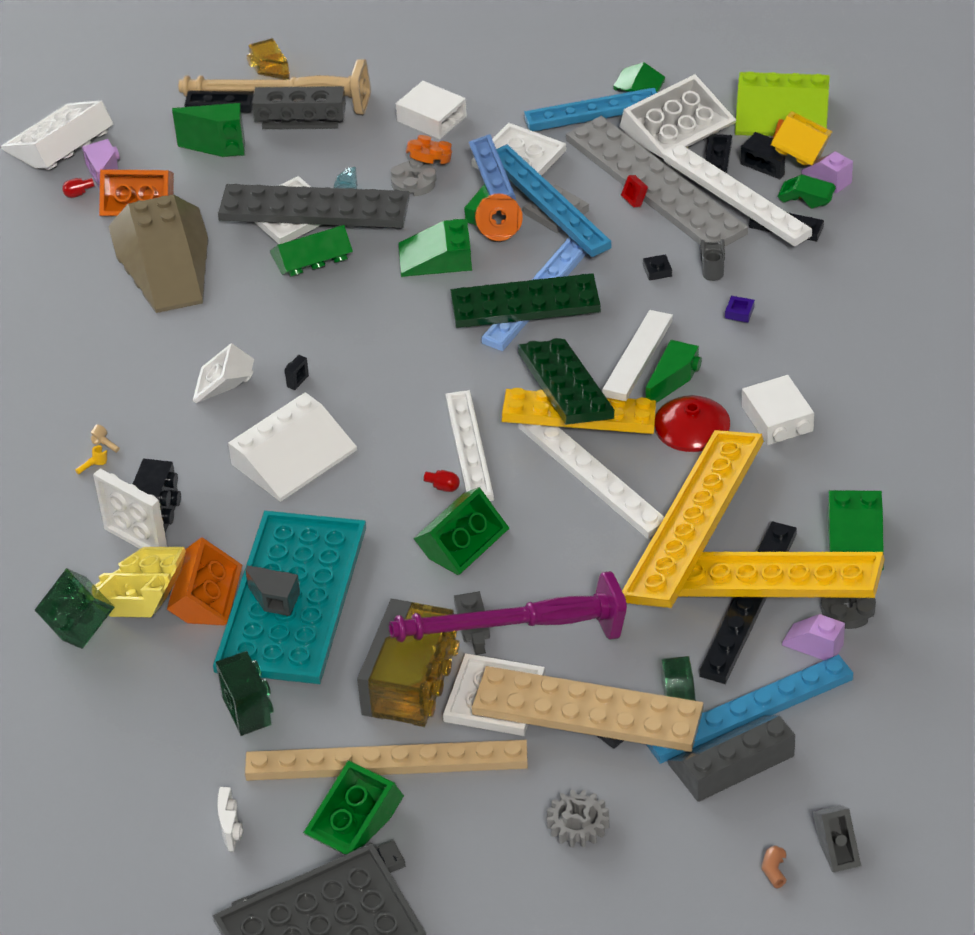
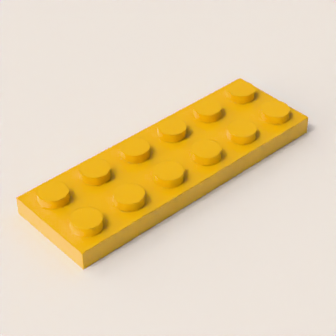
M522 388L506 389L502 422L654 434L656 400L643 397L638 399L628 398L627 401L607 398L615 410L614 419L566 425L543 390L529 391Z

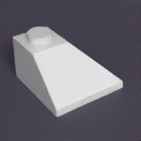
M233 343L229 344L201 367L193 401L199 403L234 389L242 382H247L253 374L254 358Z

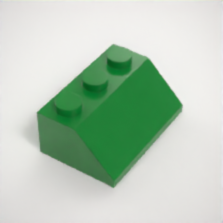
M345 225L285 242L270 250L271 256L282 275L289 273L290 277L304 273L303 268L310 266L312 270L326 266V261L334 260V263L347 260V255L353 252Z
M477 487L458 497L416 535L414 540L429 560L456 575H460L510 528L481 488Z

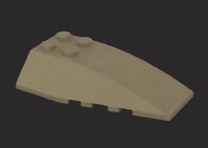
M174 194L127 204L108 226L117 260L124 265L127 274L132 276L135 285L142 290L143 296L153 310L159 313L202 304L208 235L199 207Z

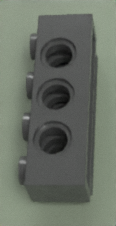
M344 86L255 87L252 105L255 122L263 121L262 129H338L339 121H344L346 101ZM299 98L304 99L303 101H294ZM319 98L326 99L325 101H315ZM273 99H281V101H272V100H273ZM280 119H281V123H275V122H274V120H280ZM296 119H303L304 122L298 123ZM319 119H326V122H319Z

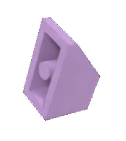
M108 139L82 147L85 165L99 189L100 169L118 170L117 160L120 159L117 147H112Z
M835 151L819 158L813 165H808L802 170V174L833 183L836 186L834 193L837 194L852 183L853 161Z
M821 614L794 623L784 638L782 646L825 661L838 655L843 647L845 623Z

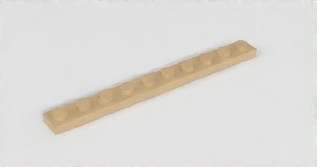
M527 740L246 752L245 777L246 781L338 777L348 760L378 775L528 769Z

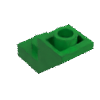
M801 174L784 181L777 197L782 203L802 197L808 206L813 209L830 203L836 186L833 183Z

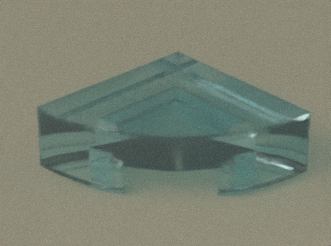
M356 167L346 168L345 171L337 175L334 188L357 189Z

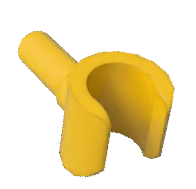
M101 445L94 446L92 448V457L76 468V473L79 475L94 464L104 465L107 462V450L102 452Z

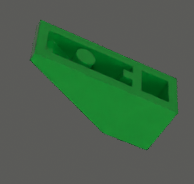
M670 340L646 386V398L656 400L657 403L689 382L695 371H699L701 367L702 357H699V346Z

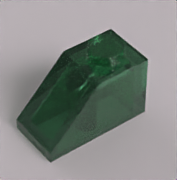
M689 656L662 659L664 696L696 701Z

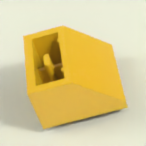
M791 111L785 118L771 145L776 147L775 150L783 155L790 154L796 157V161L803 165H813L822 155L833 131Z

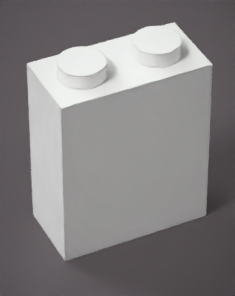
M422 81L396 103L397 121L441 139L467 116L466 98Z
M789 375L742 388V408L759 434H762L763 440L767 445L814 431V412Z

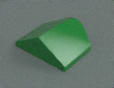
M645 62L623 68L613 89L616 91L620 89L633 92L655 88L658 93L665 81V76Z

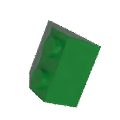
M240 103L172 108L178 147L220 157L245 155V136Z
M467 219L444 220L398 243L401 277L472 271Z
M829 490V552H883L884 555L882 491Z
M348 760L303 833L344 855L362 848L391 819L404 795L394 782Z

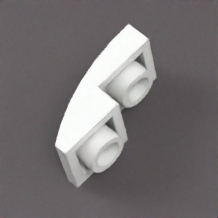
M220 787L217 804L222 837L228 851L234 852L236 841L242 838L243 825L238 823L237 800L233 799L231 788Z

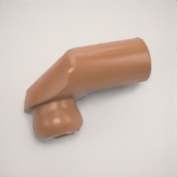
M772 846L766 850L761 866L762 871L775 888L782 887L787 880L778 868L779 864L784 862L782 858H786V851L778 846Z

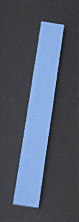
M569 237L533 279L568 276L585 257L587 252ZM529 320L493 324L481 337L482 344L504 351Z

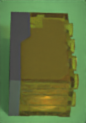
M390 599L357 678L361 715L410 723L415 726H426L428 718L433 717L435 713V700L437 696L440 697L442 695L444 677L449 676L451 672L452 657L457 656L460 641L456 640L457 631L424 634L423 638L419 641L414 639L413 636H406L405 641L401 643L396 638H391L389 622L394 621L397 615H401L404 620L411 619L414 613H418L424 618L452 615L454 610Z

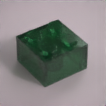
M66 568L35 608V611L62 641L83 649L115 606L87 577Z
M245 651L216 661L221 696L240 736L272 725L270 713H273L274 710L270 698L267 697V695L271 694L267 680H261L260 678L261 670L257 660L252 661L248 652Z

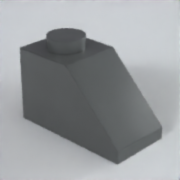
M839 805L813 811L818 840L831 871L834 873L861 866L850 809Z

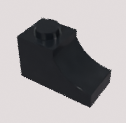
M755 132L741 146V165L780 180L785 175V156L779 154L775 147L771 145L773 138Z

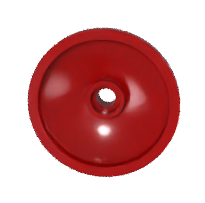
M688 395L675 398L664 404L656 413L654 428L658 438L667 446L679 451L700 452L704 450L714 430L730 431V417L726 409L716 401L703 396Z

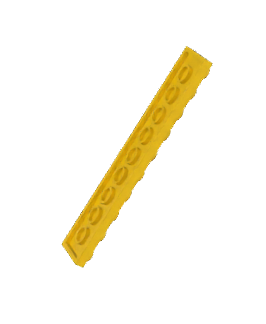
M714 430L624 586L622 592L626 603L672 608L764 442L762 434Z

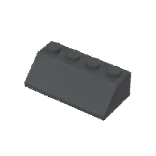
M764 715L693 748L692 752L687 751L668 760V765L697 802H700L794 757L795 733L780 716Z

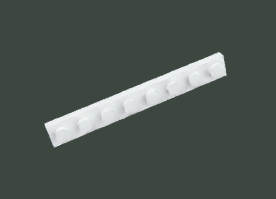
M682 144L664 154V162L794 247L812 236V228Z
M518 423L519 429L643 536L647 539L654 536L664 516L558 426Z

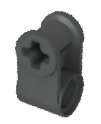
M721 239L720 242L700 240L703 277L710 281L721 279L724 276L725 240Z

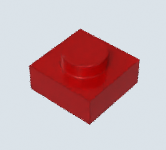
M628 175L621 196L633 207H641L648 186L636 175Z

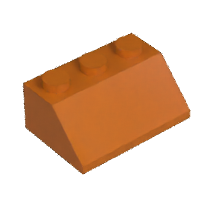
M100 169L99 216H118L129 203L173 195L174 173L169 170Z
M201 537L185 549L184 562L173 585L167 610L186 623L225 626L230 616L242 564Z

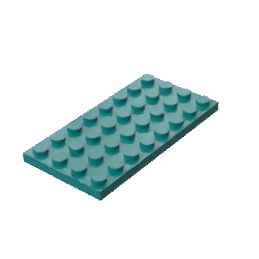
M264 510L246 567L248 565L297 574L300 595L290 616L265 612L248 588L245 570L213 664L214 673L321 684L365 535L366 520Z

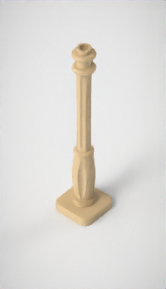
M357 59L352 75L348 77L315 75L291 77L290 80L205 79L204 76L199 75L197 80H191L189 75H185L178 83L179 92L183 93L185 97L188 91L254 92L255 87L344 86L345 96L352 98L354 112L357 115L365 114L371 95L366 59Z

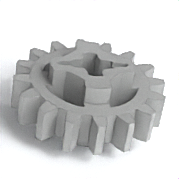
M571 790L568 797L561 793L560 801L552 800V808L547 809V827L551 829V836H559V843L561 844L566 840L570 841V847H574L576 842H580L581 846L585 847L588 840L595 844L597 843L596 836L604 837L605 829H609V808H605V801H597V794L595 793L590 797L586 796V790H582L580 795H576V792Z

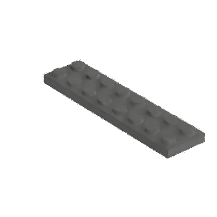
M226 184L218 217L219 221L404 228L410 197L409 191Z

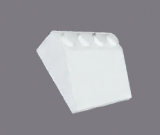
M694 74L624 109L620 128L642 147L664 159V154L676 146L682 144L687 148L709 135L736 123V119L697 75Z
M102 101L67 103L3 144L1 148L3 151L35 169L45 168V170H49L57 166V161L61 158L66 159L72 156L74 150L78 147L82 148L91 143L90 139L106 134L108 132L107 128L112 126L113 122Z
M306 392L228 442L231 465L280 502L357 451V446L324 406Z

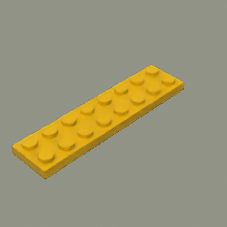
M702 552L678 597L875 598L885 559L883 552Z

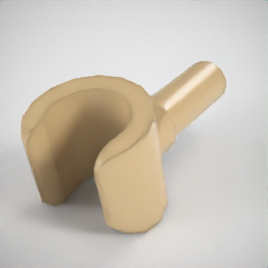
M95 425L91 430L92 443L96 445L102 443L117 453L120 448L105 437L107 430L102 425Z

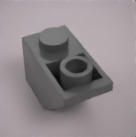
M247 565L245 570L248 588L265 612L290 616L300 595L298 575Z

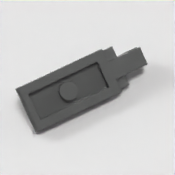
M480 591L454 595L457 614L485 611ZM489 627L461 630L463 641H472L475 655L486 653L484 639L490 638Z

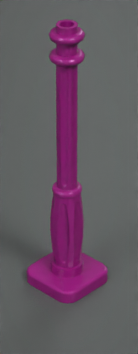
M612 571L600 574L596 593L593 596L557 597L533 603L528 602L525 607L424 618L420 614L414 613L411 619L404 620L403 616L397 615L394 621L389 622V633L391 638H396L397 641L402 643L405 641L406 636H413L414 639L419 641L423 638L424 634L527 623L529 626L562 625L596 618L608 639H619L626 615L627 603Z

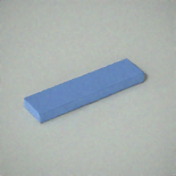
M488 134L469 141L471 151L489 195L502 193L516 200L491 135Z

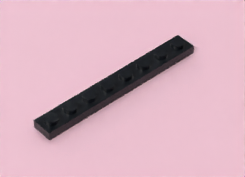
M772 521L757 552H789L797 535V528ZM767 597L734 598L700 668L701 678L723 684L727 683Z

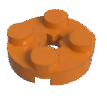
M418 135L417 139L408 141L406 153L410 152V157L420 162L433 164L434 160H441L440 164H446L451 161L452 144L446 141H432L429 136Z
M495 193L483 198L475 212L477 227L490 240H508L522 225L523 215L521 208L516 200L506 194ZM497 211H501V214L505 215V219H502L500 224H497L496 220L492 219V215H495Z

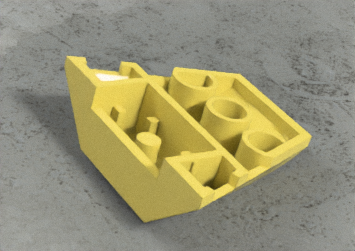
M142 547L118 563V570L113 573H103L99 576L100 582L92 587L85 585L79 589L80 594L110 617H152L166 600L176 582L184 562L186 550L184 547Z

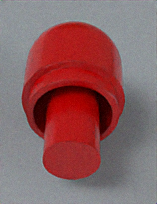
M81 178L67 180L63 184L62 191L66 197L74 198L86 193L85 189L95 186L92 178L83 181Z
M437 470L436 473L426 471L424 474V481L433 483V487L437 488V490L453 492L460 484L459 477L454 472Z

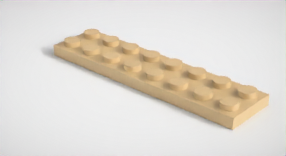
M490 666L485 668L472 705V715L692 752L703 713V702Z

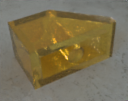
M273 38L248 45L249 54H247V61L250 67H254L257 74L282 80L290 79L288 61Z

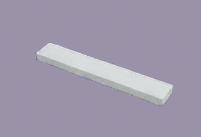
M649 310L602 389L606 398L627 401L673 320L672 314Z
M470 390L446 393V403L465 491L480 487L489 501H494Z

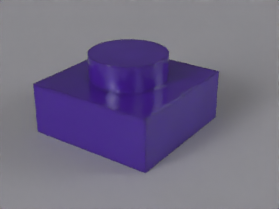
M731 296L725 310V319L749 323L755 307V300Z

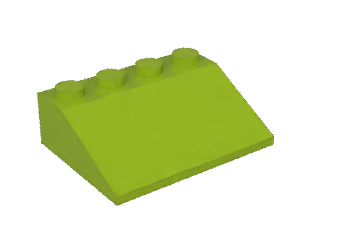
M739 72L735 135L752 136L755 132L766 136H774L779 119L785 120L791 111L827 128L830 75Z

